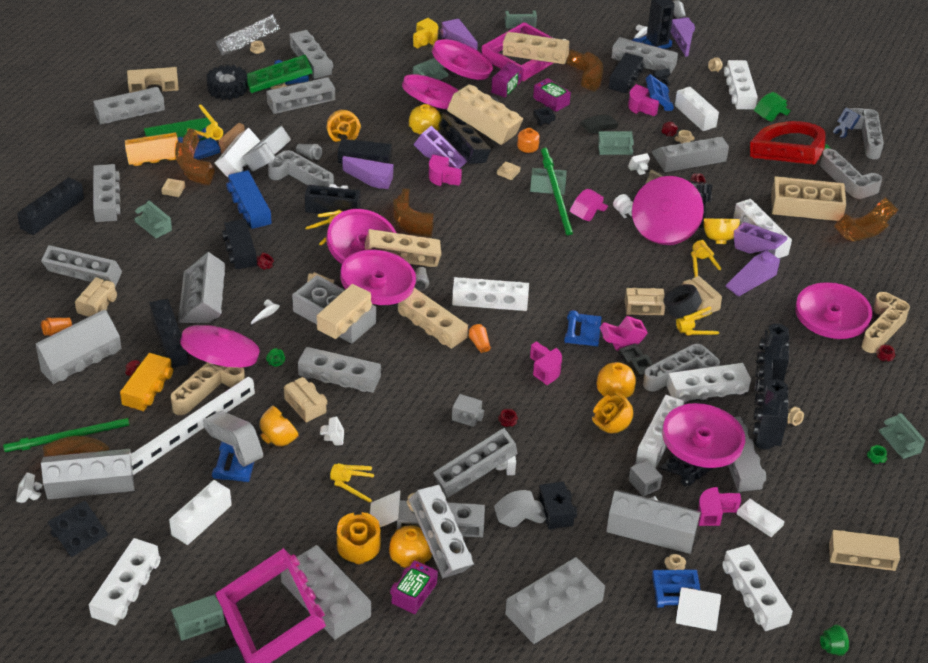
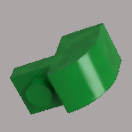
M775 92L765 95L754 109L756 113L770 122L774 121L779 112L788 115L791 110L786 107L788 105L786 104L787 100Z

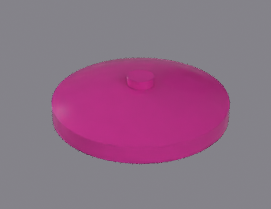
M441 39L436 41L432 48V54L435 59L458 75L483 80L487 79L493 70V66L487 57L464 43Z
M406 75L402 82L403 89L409 95L425 104L442 109H448L453 95L459 91L443 81L424 75Z
M663 176L651 180L639 190L632 205V217L639 233L646 239L662 245L678 244L691 237L699 228L704 214L703 201L696 187L689 181L676 176Z
M351 209L341 212L331 221L327 230L326 241L333 257L343 264L350 255L365 250V240L369 229L396 233L389 221L375 212L364 209Z
M363 250L345 259L341 267L340 279L345 289L354 284L370 292L372 304L391 305L404 301L413 293L416 274L407 261L393 253L382 250Z
M817 283L806 287L798 295L795 306L796 315L806 328L821 336L834 339H847L862 334L869 327L872 318V308L868 300L858 291L837 283Z
M209 325L191 326L182 332L180 340L182 347L198 359L225 367H247L257 362L259 356L258 346L251 339L240 333Z
M698 403L685 404L670 411L664 420L662 428L664 443L675 456L687 463L700 467L717 468L733 463L742 454L745 445L744 430L732 415L720 408Z

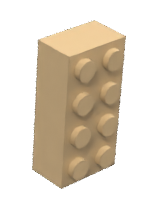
M470 84L453 95L447 111L500 145L517 134L523 118L518 113L509 110L504 104L496 102L491 96L482 93L477 87Z
M785 177L774 178L771 192L772 214L834 221L843 220L846 208L844 183Z

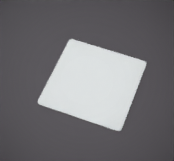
M400 491L371 502L370 515L379 521L380 527L398 520Z
M682 587L676 623L716 631L721 595Z

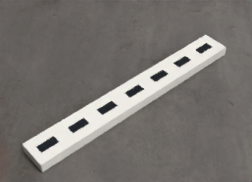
M250 377L245 378L131 454L133 475L203 429V419L220 411L227 413L255 394L253 379Z

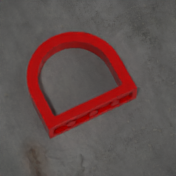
M800 121L780 122L769 125L760 130L753 140L750 141V157L815 165L825 149V131L818 125ZM790 133L805 134L815 139L811 145L770 142V140L777 136Z

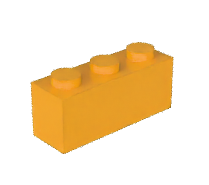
M176 132L125 140L129 165L139 166L143 162L157 163L162 159L175 160L177 157H181Z
M149 353L120 391L122 405L144 411L148 405L151 406L156 393L161 392L164 382L172 377L171 359Z

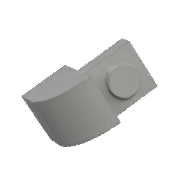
M519 490L511 492L494 505L498 521L510 527L518 526L525 518L537 523H543L546 520L543 505L539 501L534 500L531 491Z

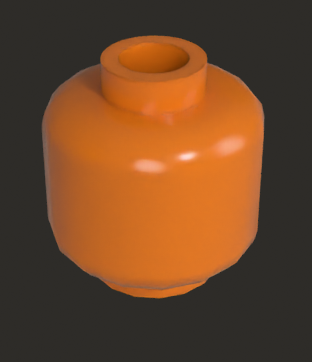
M532 128L520 131L517 142L518 149L525 153L535 152L539 148L540 136L538 132Z

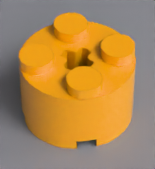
M363 512L362 515L350 513L340 519L337 525V550L345 560L355 564H363L373 559L379 553L381 530L379 521L374 516Z

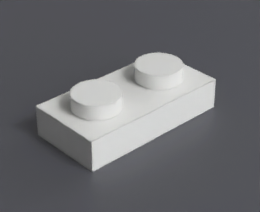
M751 499L737 510L738 516L770 537L784 525L782 519Z

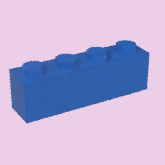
M249 171L228 175L227 190L229 193L232 192L233 202L237 203L239 213H243V219H246L250 228L253 229L272 224L271 211Z

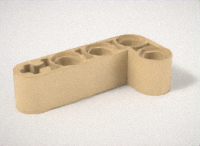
M887 292L877 293L873 311L880 315V317L866 330L862 342L863 350L875 353L905 323L910 309V305L907 302Z
M207 362L171 394L173 412L177 415L187 414L221 383L232 388L245 379L244 368L225 367Z

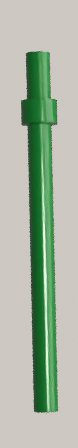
M542 148L541 153L544 159L542 162L544 168L547 169L566 236L573 235L554 172L553 159L550 158L548 149Z
M125 418L28 439V437L21 438L20 441L3 444L4 452L19 449L25 451L33 446L129 426V420Z

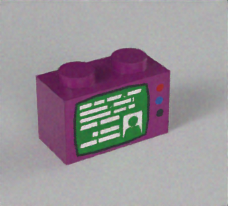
M507 63L492 77L491 93L506 98L521 83L522 67L513 63Z
M547 78L534 85L533 98L555 112L570 105L571 92Z
M414 560L410 567L404 569L399 582L393 584L390 591L392 604L416 614L437 585L438 571Z

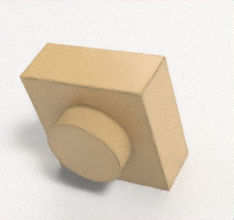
M505 162L497 170V175L513 180L520 172V167Z
M168 178L162 187V194L179 197L185 188V181Z

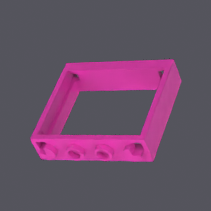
M525 22L508 31L552 38ZM507 32L482 46V54L487 57L491 64L500 69L507 63H513L522 67V81L553 64V62L532 59L520 65L498 53L503 50V41Z
M284 548L215 593L245 663H271L326 626L322 618L325 614L322 608L314 602L316 595L310 587H307L306 582H308V579L304 572L297 567L300 565L297 557L294 554L291 556ZM289 569L311 616L257 651L236 602L281 572Z

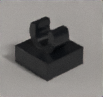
M669 69L656 71L652 74L653 77L663 82L666 86L670 83L668 79L671 74Z
M549 107L533 111V116L536 118L539 126H542L544 123L549 125L552 121H555L556 115Z

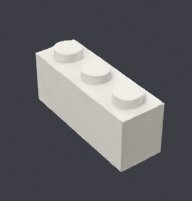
M687 87L677 91L675 106L702 131L717 126L719 112L694 89Z
M247 128L233 140L216 160L215 164L227 177L230 174L242 172L244 170L242 167L247 165L242 156L260 140Z
M213 480L169 519L171 535L187 545L190 544L231 506L230 489Z

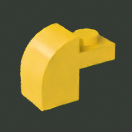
M426 18L417 23L416 33L413 34V46L419 48L428 43L434 45L438 41V25L433 20Z

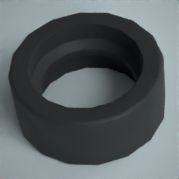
M685 284L669 291L663 301L668 313L672 317H683L694 312L700 306L702 299L694 285Z

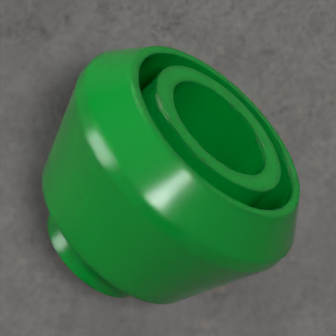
M838 624L825 630L823 635L820 636L821 647L827 653L843 656L849 649V639L846 630Z

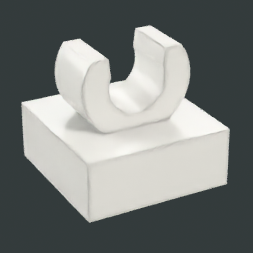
M648 153L633 156L628 165L631 171L637 170L639 175L646 174L644 170H648L647 164L650 160Z
M337 417L329 418V426H322L320 434L324 435V441H333L334 445H343L344 429Z
M513 456L497 466L496 470L506 469L507 475H515L516 457Z
M25 474L18 485L17 502H26L28 497L32 500H37L41 496V493L36 491L41 489L42 484L34 482L35 475Z

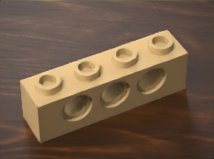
M507 32L503 41V55L565 64L569 55V41Z
M369 229L365 240V250L387 251L403 258L409 264L437 267L441 257V246L438 239Z
M415 288L407 299L398 303L400 315L412 320L414 325H419L428 335H433L442 345H447L452 349L468 336V325Z

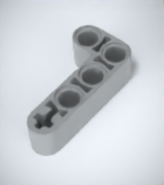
M850 108V110L861 115L853 129L862 130L866 156L870 159H879L884 142L878 112L872 109Z
M280 125L244 154L242 158L250 170L255 171L276 158L275 154L291 138L282 125Z
M833 149L823 150L820 166L837 183H844L845 190L852 197L862 199L879 192L882 183L881 175L877 173L861 175L837 151Z
M283 151L268 163V176L272 180H280L289 174L307 185L329 187L330 184H334V176L331 172L293 151Z
M693 344L646 368L643 387L648 391H657L667 385L669 373L717 367L720 363L719 359L703 345Z
M224 411L203 419V426L210 436L233 446L236 457L243 467L263 458L262 448L251 423Z

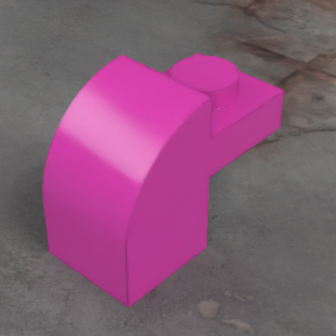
M636 84L630 90L628 107L636 114L641 111L655 116L658 111L659 101L649 98L648 88Z
M432 155L429 161L430 181L438 186H441L443 182L459 186L462 169L449 167V158Z
M586 189L576 198L570 212L583 220L591 221L597 209L605 211L608 205L603 203V196L591 189Z
M626 316L618 327L605 322L599 327L603 338L607 342L613 343L617 351L620 348L635 343L638 345L648 334L641 320Z
M537 341L533 343L530 358L535 361L533 375L548 385L560 375L562 355L557 348L549 351Z
M718 487L704 491L700 496L697 510L701 512L698 522L699 526H720L723 513L737 512L741 503L740 493L719 494Z

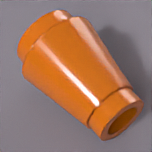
M69 317L46 318L41 321L42 332L45 336H52L72 326Z
M481 324L472 326L468 330V337L480 353L489 351L491 347L486 328Z

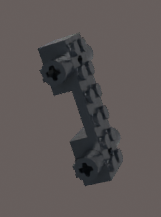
M772 324L768 330H765L764 338H760L759 349L761 351L757 352L756 364L759 365L756 366L755 377H757L755 391H758V393H755L754 405H757V408L755 407L753 419L757 420V422H754L753 434H755L754 444L763 450L781 446L788 420V384H785L784 379L789 362V328L782 324Z

